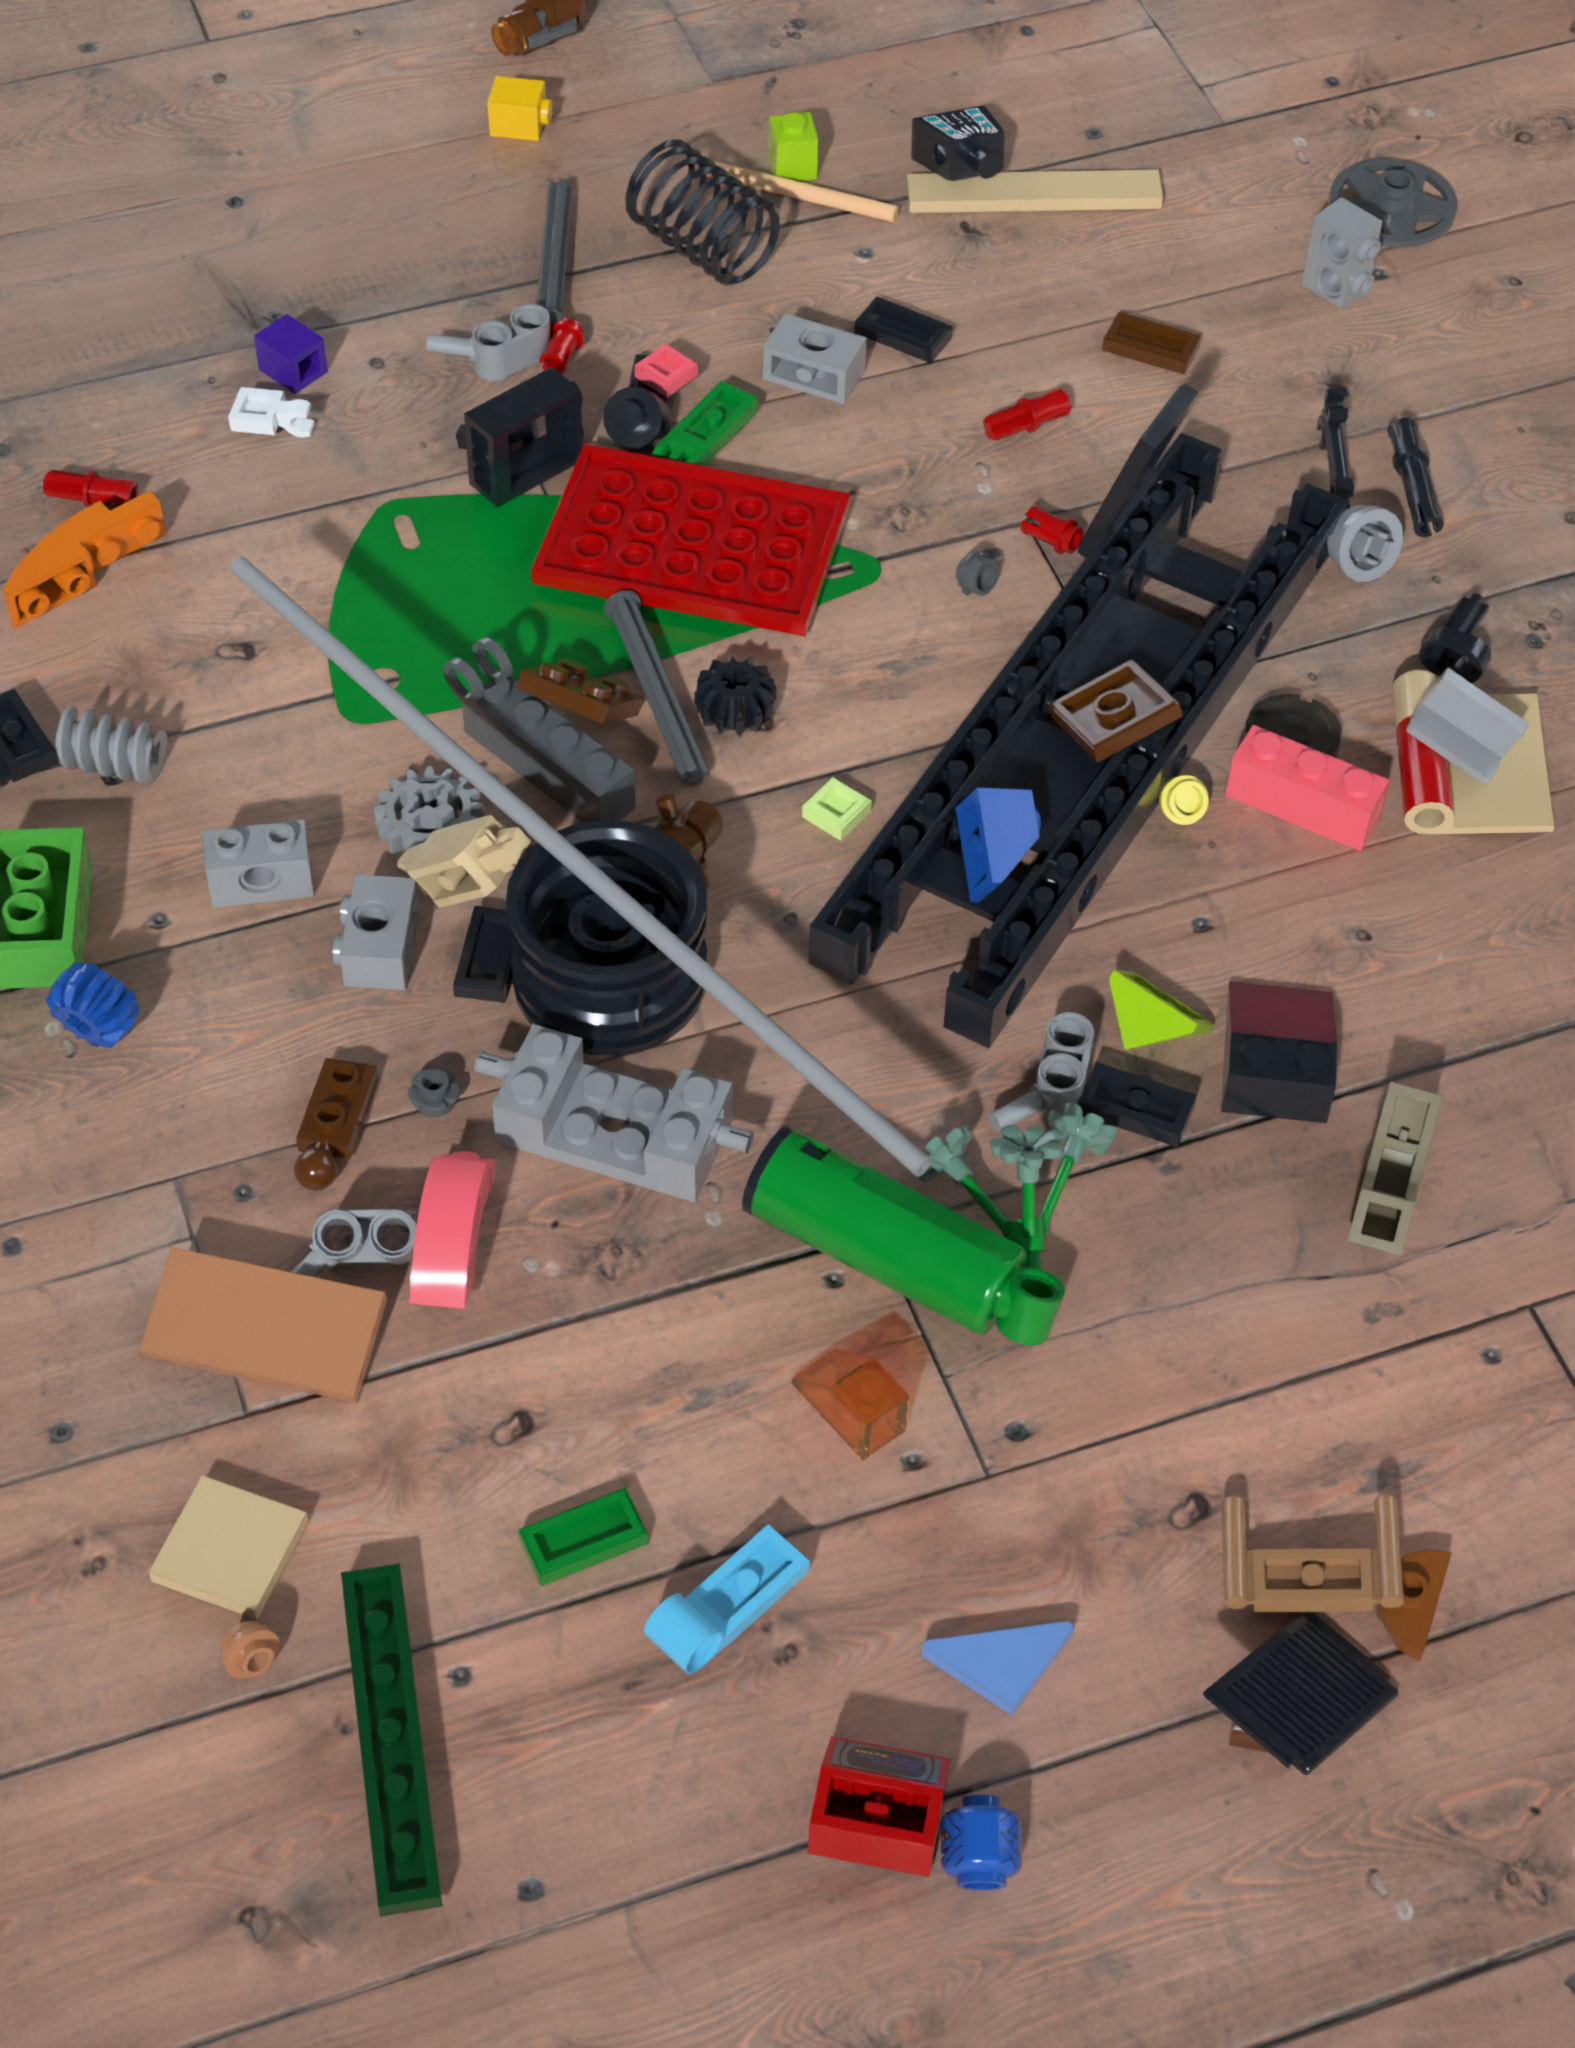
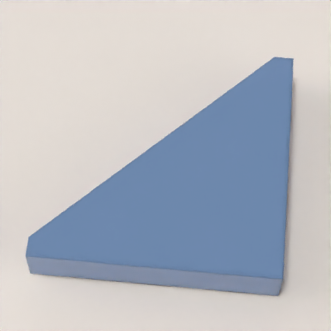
M1065 1621L927 1640L922 1646L921 1657L1013 1716L1071 1639L1075 1626Z

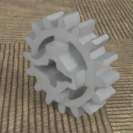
M427 766L422 776H417L411 769L407 770V780L404 782L395 778L390 779V792L379 791V805L374 807L380 841H388L389 852L392 854L402 849H405L406 852L412 846L425 842L434 830L484 817L483 803H481L480 791L477 788L470 789L469 781L464 777L456 781L453 780L452 769L449 768L441 776L434 775L432 766ZM460 809L462 813L457 819V810ZM401 811L402 819L398 821L397 817Z

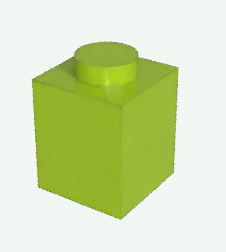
M790 112L785 115L769 116L768 159L774 176L795 181L817 179L818 136L810 112Z

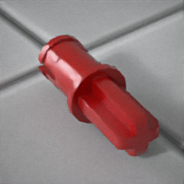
M1061 388L1054 389L1030 400L1025 397L1020 398L1015 406L984 418L985 434L988 439L998 441L1024 430H1027L1028 433L1035 432L1038 426L1043 423L1068 416L1070 414L1069 411H1071L1070 401L1066 392Z
M50 470L44 475L43 492L50 497L83 501L85 507H89L98 501L107 506L118 507L138 497V485L133 480L98 476L96 471H89L87 475Z

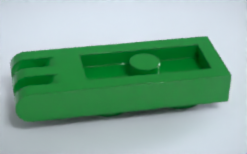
M720 381L656 445L652 457L705 466L758 412V397Z

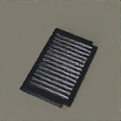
M1302 1612L1208 1687L1202 1695L1287 1769L1293 1765L1303 1775H1309L1391 1703L1399 1693L1388 1682L1390 1676L1325 1621L1314 1612Z

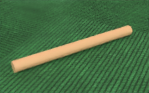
M714 161L716 166L729 172L730 176L741 180L744 186L892 223L897 218L898 206ZM706 174L707 177L714 178L712 174Z

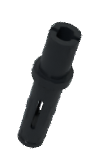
M1401 418L1399 423L1402 433L1399 434L1395 422L1391 423L1387 429L1395 453L1392 457V464L1402 479L1415 534L1423 538L1432 536L1429 522H1432L1436 533L1440 532L1444 526L1427 469L1430 459L1428 453L1420 444L1416 422L1411 418Z

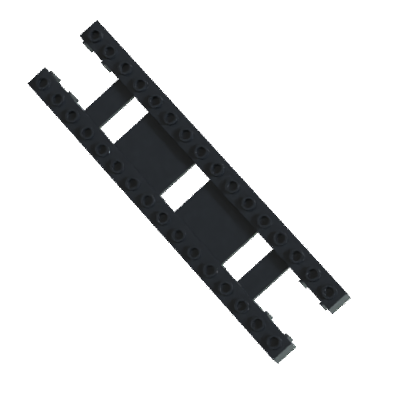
M1180 433L812 921L809 933V964L854 984L860 974L866 976L869 972V962L892 931L895 933L899 931L901 918L922 890L993 921L994 923L990 929L984 927L981 932L977 974L971 986L970 971L961 968L958 973L953 971L950 975L949 987L946 991L943 1026L986 1048H990L1159 804L1160 793L1165 783L1179 775L1329 558L1328 536L1333 534L1338 520L1347 509L1349 500L1306 483L1301 491L1295 490L1293 493L1287 526L1279 522L1276 526L1270 525L1266 540L1244 571L1238 570L1176 544L1181 537L1186 538L1188 536L1190 524L1206 502L1212 503L1214 500L1222 454L1221 448ZM1153 578L1223 607L1221 611L1216 610L1204 628L1200 630L1138 604L1134 600L1148 581ZM1133 660L1179 702L1183 717L1097 763L1067 732L1045 723L1051 715L1048 704L1123 663ZM976 788L1032 790L1035 809L1040 814L1041 826L1039 831L1040 837L1030 850L1045 856V860L1041 865L1035 864L1022 883L1006 877L982 901L970 902L964 859L962 856L951 852L960 839L956 807ZM844 906V908H843V910H842V913H841V915H840V917H839L837 923L835 924L836 919H837V916H838L840 910L842 909V907Z

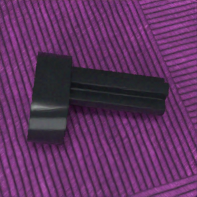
M1473 593L1470 598L1463 597L1443 627L1434 629L1420 649V659L1429 671L1441 676L1447 668H1450L1470 683L1479 680L1491 661V651L1483 640L1472 635L1489 610V605L1481 603L1482 596L1480 594Z

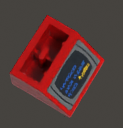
M831 1736L821 1765L809 1823L808 1854L930 1877L951 1759Z

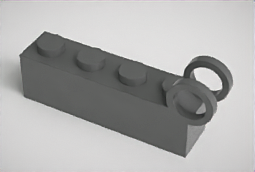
M483 637L472 646V653L476 664L483 674L490 679L484 685H482L474 669L464 660L453 658L444 665L443 673L446 682L453 693L462 701L464 732L583 823L596 820H622L636 809L634 769L541 699L517 689L518 682L511 678L513 675L512 664L498 643L488 637ZM484 649L487 650L495 658L500 667V671L496 670L491 665V663L486 657ZM456 671H458L464 676V678L469 683L472 692L468 691L462 685V683L457 677Z

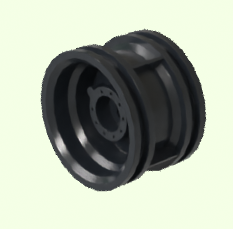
M596 820L573 824L557 831L707 962V946L704 939L707 919V888L702 871L688 850L672 837L650 826L629 821ZM539 843L533 845L518 861L507 885L506 911L507 926L512 943V985L517 1005L528 1023L582 1038L583 1053L614 1056L644 1051L663 1043L689 1023L699 1010L706 990Z

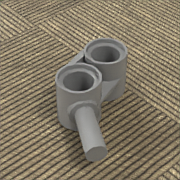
M520 305L513 309L510 314V326L500 321L482 322L472 331L471 339L428 334L426 351L469 357V361L474 362L475 372L482 379L488 381L504 380L511 374L539 363L540 356L551 339L550 315L547 309L540 305Z
M1064 1012L1057 1014L1049 1021L1041 1063L1038 1068L1037 1082L1029 1087V1093L989 1114V1121L995 1131L1001 1132L1002 1127L1014 1125L1037 1112L1045 1120H1048L1051 1110H1058L1063 1113L1066 1103L1079 1105V1100L1086 1085L1094 1038V1028L1086 1017L1075 1012Z
M337 1209L328 1211L320 1216L314 1224L312 1232L313 1242L309 1245L312 1251L291 1272L317 1277L327 1266L332 1269L336 1265L346 1266L353 1263H388L397 1266L407 1264L413 1258L417 1225L409 1214L397 1209ZM396 1224L409 1228V1241L403 1248L391 1251L382 1247L381 1238L385 1229ZM339 1225L350 1226L354 1231V1239L351 1245L345 1250L338 1252L328 1249L326 1238L330 1230Z

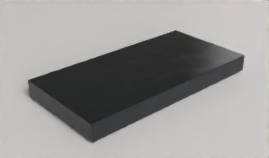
M1186 383L1183 386L1180 385L1140 437L1079 543L1077 553L1087 558L1154 469L1196 398L1198 391Z

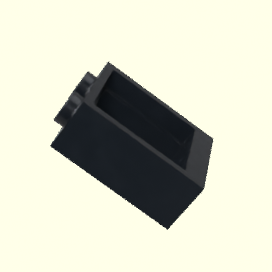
M550 367L464 413L469 484L497 508L576 464L583 447L584 438L581 410L583 397L577 384L565 378L553 367ZM545 415L546 434L509 453L508 434Z

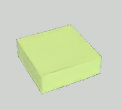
M832 777L802 806V818L842 841L871 812L872 800Z

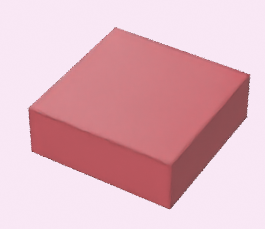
M666 343L635 365V377L666 398L698 376V364Z

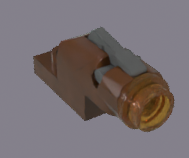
M525 0L524 3L515 7L512 12L500 17L497 24L492 26L491 34L494 44L504 56L511 54L513 56L526 55L540 47H545L547 44L555 41L556 38L577 32L578 26L587 23L586 2L589 0Z

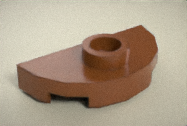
M1427 1549L1403 1556L1401 1558L1404 1604L1398 1608H1385L1381 1604H1377L1376 1614L1378 1619L1382 1620L1385 1629L1395 1639L1394 1645L1400 1651L1421 1661L1452 1552Z

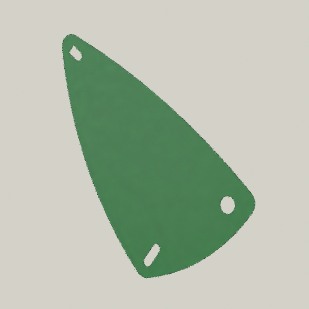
M482 494L400 498L387 501L376 509L358 536L341 571L333 597L328 631L372 670L389 668L396 671L400 676V683L395 690L424 715L462 708V701L450 689L443 673L444 665L451 659L460 658L467 662L479 676L482 685L490 681L476 664L472 653L473 644L483 637L494 640L505 651L513 668L511 678L517 682L522 669L541 666L542 662L559 663L560 659L572 660L586 666V674L592 677L633 668L614 621L610 620L604 612V604L608 598L532 584L531 569L562 496L521 494L498 508ZM406 515L411 518L420 541L417 548L405 549L401 545L393 524V519L396 516ZM837 545L830 566L850 562L855 574L835 579H825L816 606L874 583L881 574L879 562L868 554ZM641 605L640 612L661 659L758 628ZM484 649L486 657L491 663V665L496 670L500 671V667L495 658L487 650ZM328 658L331 684L337 708L346 720L357 724H373L397 720L391 712ZM456 671L457 677L462 683V685L468 691L472 692L470 685L464 678V676L458 671Z

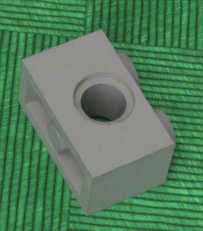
M784 313L763 345V380L845 405L865 373L867 338Z
M305 820L202 830L205 872L212 908L314 897L311 857Z
M354 875L351 895L344 894L341 901L340 919L341 924L345 925L343 935L336 934L333 943V964L341 966L344 987L406 990L420 911L417 884L414 879Z

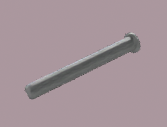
M559 178L558 182H550L548 185L537 305L547 309L550 315V331L556 322L565 318L562 310L573 188L567 185V180L564 178Z
M633 591L617 592L605 602L604 612L615 623L682 782L685 784H701L703 778L708 775L709 768L640 612V597Z

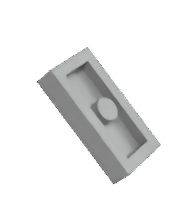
M1447 668L1422 696L1406 730L1483 785H1487L1493 779L1502 757L1524 735L1529 723L1459 674Z

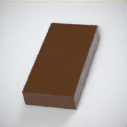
M1118 312L1103 339L1102 351L1185 375L1200 347L1201 336Z

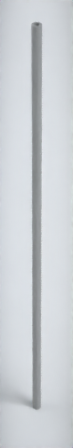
M239 557L234 560L231 565V572L900 1163L916 1177L923 1175L929 1169L932 1160L292 598L245 557Z

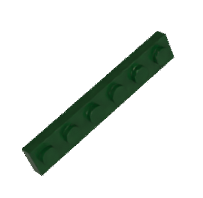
M400 1563L341 1572L380 1917L443 1907Z

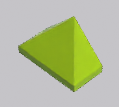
M1113 970L1109 977L1124 1050L1208 1034L1215 1026L1214 1023L1132 970Z

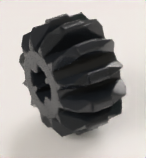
M732 654L728 662L722 663L713 659L709 670H701L697 679V689L694 692V704L697 707V712L701 713L704 726L716 725L719 735L728 729L735 730L739 738L745 728L758 732L762 722L771 721V716L774 713V701L777 699V688L774 685V679L770 678L767 666H755L752 657L747 658L743 662L736 661Z

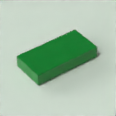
M625 1487L518 1529L520 1543L540 1586L648 1544V1533Z

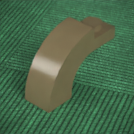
M1394 1082L1389 1083L1347 1241L1402 1255L1443 1095Z

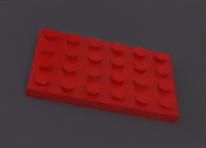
M584 444L531 569L532 584L603 598H609L617 592L628 590L637 593L640 597L641 605L806 637L850 509L851 494Z

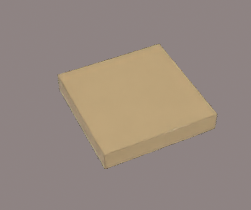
M202 1475L149 1570L151 1582L258 1620L309 1522L307 1512Z

